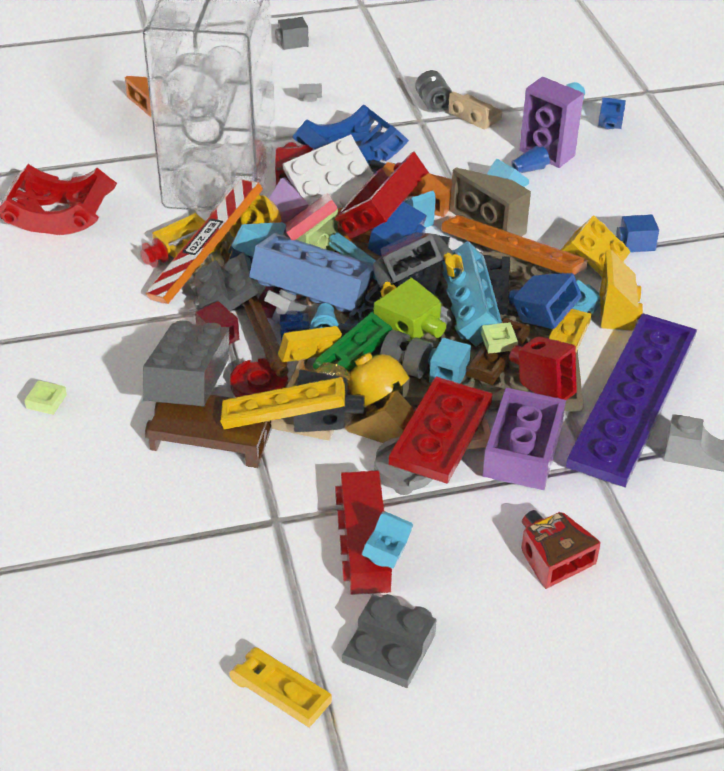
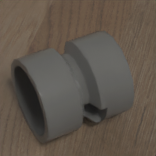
M435 70L423 72L415 82V89L427 109L435 113L448 109L449 96L452 90L443 76Z
M391 330L383 342L380 354L394 357L403 366L408 375L421 379L430 366L428 361L434 346L432 342L417 337L411 340L410 335Z

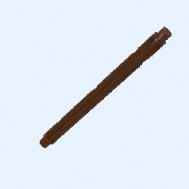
M223 241L220 244V254L224 264L229 261L230 253H228L229 241ZM257 295L242 304L245 307L259 343L264 349V354L272 371L278 377H285L289 373L288 362H282L278 355L280 345L277 343L273 329Z

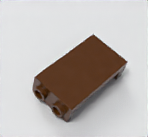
M210 394L205 406L156 402L153 419L148 420L145 427V438L149 439L150 450L157 451L161 441L244 453L246 467L258 468L272 430L271 421L223 429L220 422L222 401L232 398Z

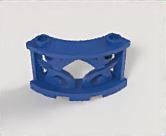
M364 104L351 116L334 124H317L306 119L292 136L298 143L309 145L316 150L352 135L355 141L361 142L358 147L369 166L372 159L377 161L389 160L409 141L398 129L390 125ZM376 121L378 125L371 131V125ZM383 127L386 129L385 132H381Z

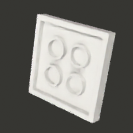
M352 135L283 163V169L292 186L308 203V207L327 193L337 208L345 207L374 175Z

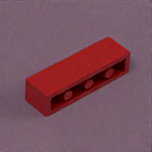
M379 470L341 472V486H335L336 505H342V510H337L338 530H344L345 535L339 536L340 554L347 555V561H342L343 582L349 581L351 595L391 593L392 568L378 566L370 558L362 555L366 542L374 532L379 517L384 511Z

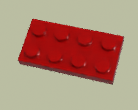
M436 376L391 451L388 465L448 484L490 407L493 394Z

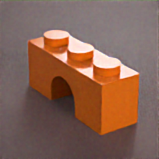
M387 162L382 168L388 177L394 172V163ZM428 173L421 178V181L418 182V185L407 197H415L434 190L436 195L435 215L445 217L450 210L452 179Z

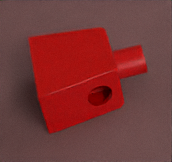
M539 336L523 347L518 345L513 347L509 359L511 362L519 365L520 382L523 386L536 394L568 400L577 393L575 345Z

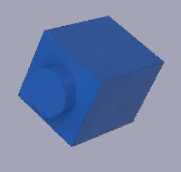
M653 214L622 216L621 226L617 227L616 237L625 244L630 252L656 251L660 230Z

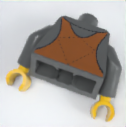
M420 232L412 233L381 248L382 256L373 264L374 274L382 289V297L397 288L393 285V282L395 283L441 260L445 261L448 276L455 277L454 268H459L464 272L461 256L453 254L452 250L439 235Z

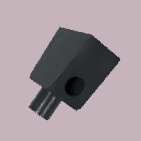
M299 370L297 386L339 378L341 376ZM342 377L345 384V406L294 416V432L343 429L346 413L364 414L365 395L348 394V380Z

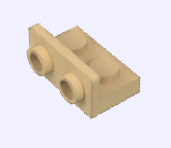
M454 91L450 93L448 113L483 130L502 119L503 111L493 107V105L476 99L472 95L466 94L463 96Z

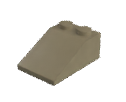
M457 167L453 169L451 213L521 237L527 233L531 198L530 190L511 179Z

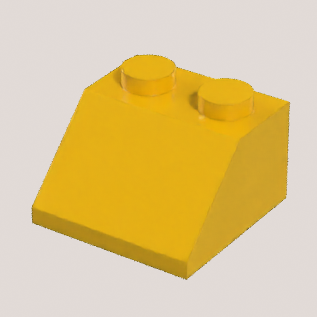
M606 250L599 290L601 329L633 331L636 320L640 319L643 312V304L638 303L641 299V286L636 283V274L612 250Z

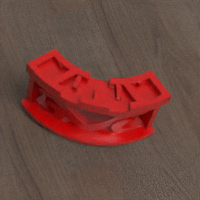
M28 163L12 182L13 184L0 203V218L8 224L30 232L53 235L77 233L98 221L99 216L96 215V212L104 197L115 189L117 182L97 167L83 176L72 177L71 180H59L58 176L40 171ZM62 203L68 204L71 207L59 211H45L40 205L46 206Z

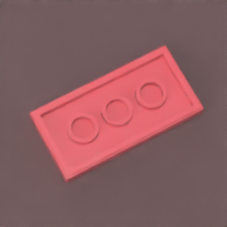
M328 193L286 222V233L291 240L295 241L337 210V206Z

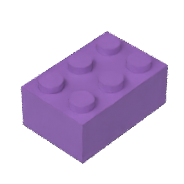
M543 76L526 87L519 151L525 153L535 146H544L549 154L550 165L557 168L562 167L576 154L584 93Z
M505 388L485 449L482 477L545 490L563 425L566 400Z

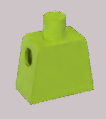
M410 278L374 303V314L389 324L392 330L410 335L411 340L415 337L421 338L426 333L439 338L445 332L446 323L440 320V300L413 278Z

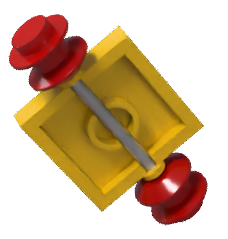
M194 213L152 232V246L148 243L142 244L140 254L144 263L156 268L158 260L162 263L168 261V254L175 258L204 224L205 220ZM225 236L217 244V246L213 249L211 253L220 249L221 242L226 241Z

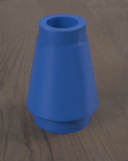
M535 146L512 160L511 164L512 168L518 172L525 173L545 169L546 165L550 164V158L544 146Z

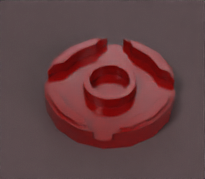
M258 358V362L251 363L250 360L243 361L230 374V388L236 398L283 389L288 385V375L282 378L278 377L272 371L267 358Z

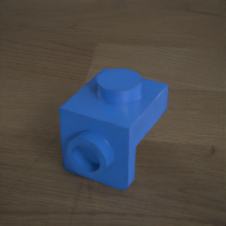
M603 97L598 126L607 129H622L626 100Z

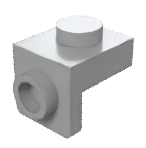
M281 289L280 293L269 290L264 301L277 307L272 321L292 331H296L307 306L295 301L297 296Z

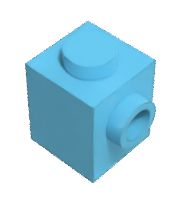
M442 338L438 347L433 348L429 356V382H433L437 376L461 383L466 374V367L469 365L471 345Z

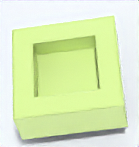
M511 322L482 326L481 335L488 354L511 351L513 347L518 345Z
M38 380L25 398L26 408L54 415L67 396L66 387Z

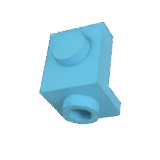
M577 280L582 297L572 309L583 312L590 311L594 314L601 306L600 294L591 285H585L580 280Z
M383 511L374 532L366 542L362 555L370 558L378 566H388L394 569L405 549L413 523Z

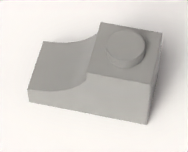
M672 414L666 439L664 461L724 472V440L716 438L705 429L703 425L704 419Z

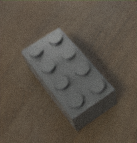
M186 320L172 323L143 365V401L205 406L229 360V327H221L217 323L195 325Z

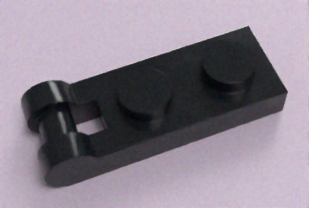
M483 255L499 313L507 315L510 256H502V259L491 258V255Z

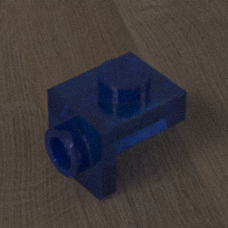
M288 311L285 314H280L281 342L284 333L310 330L308 313Z

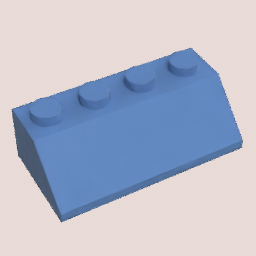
M274 233L256 245L249 277L258 280L257 282L261 285H274L294 295L301 294L307 296L312 302L328 303L334 305L339 311L351 312L362 304L373 279L374 271L373 264L299 240L294 241L289 237Z

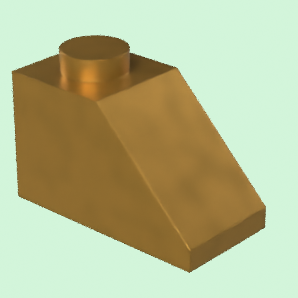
M396 390L364 407V414L354 413L345 429L350 433L384 443L401 436L415 410Z

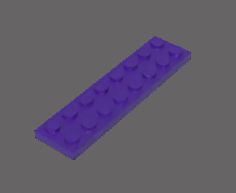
M642 313L567 458L566 468L626 488L695 340L697 329Z

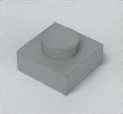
M322 83L299 84V98H304V101L314 102L317 101V98H322Z

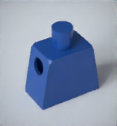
M574 273L535 275L520 290H511L508 300L511 306L516 307L520 320L523 322L555 329L582 295Z

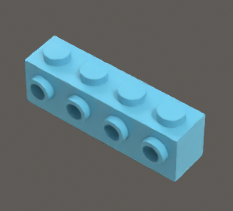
M467 241L455 250H452L453 254L461 256L464 272L459 268H454L455 277H450L447 274L445 261H442L444 268L442 274L447 281L448 288L446 291L452 301L451 311L457 322L455 329L462 339H468L476 347L483 342L481 335L482 326L500 324L502 321L484 256Z

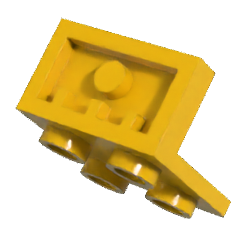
M594 215L580 226L560 249L586 258L587 263L601 277L606 250H612L623 262L630 254V250Z

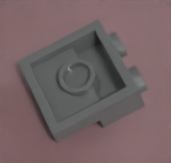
M244 252L230 259L223 266H220L214 260L208 265L202 266L193 274L194 281L190 283V287L198 297L194 300V305L198 311L217 301L231 311L259 293L256 280L249 277L252 265L250 258Z
M372 594L358 618V628L342 654V663L408 688L436 635L437 618H434L431 612L424 607L416 606L414 609L400 605L399 600L392 595L384 594L382 597Z

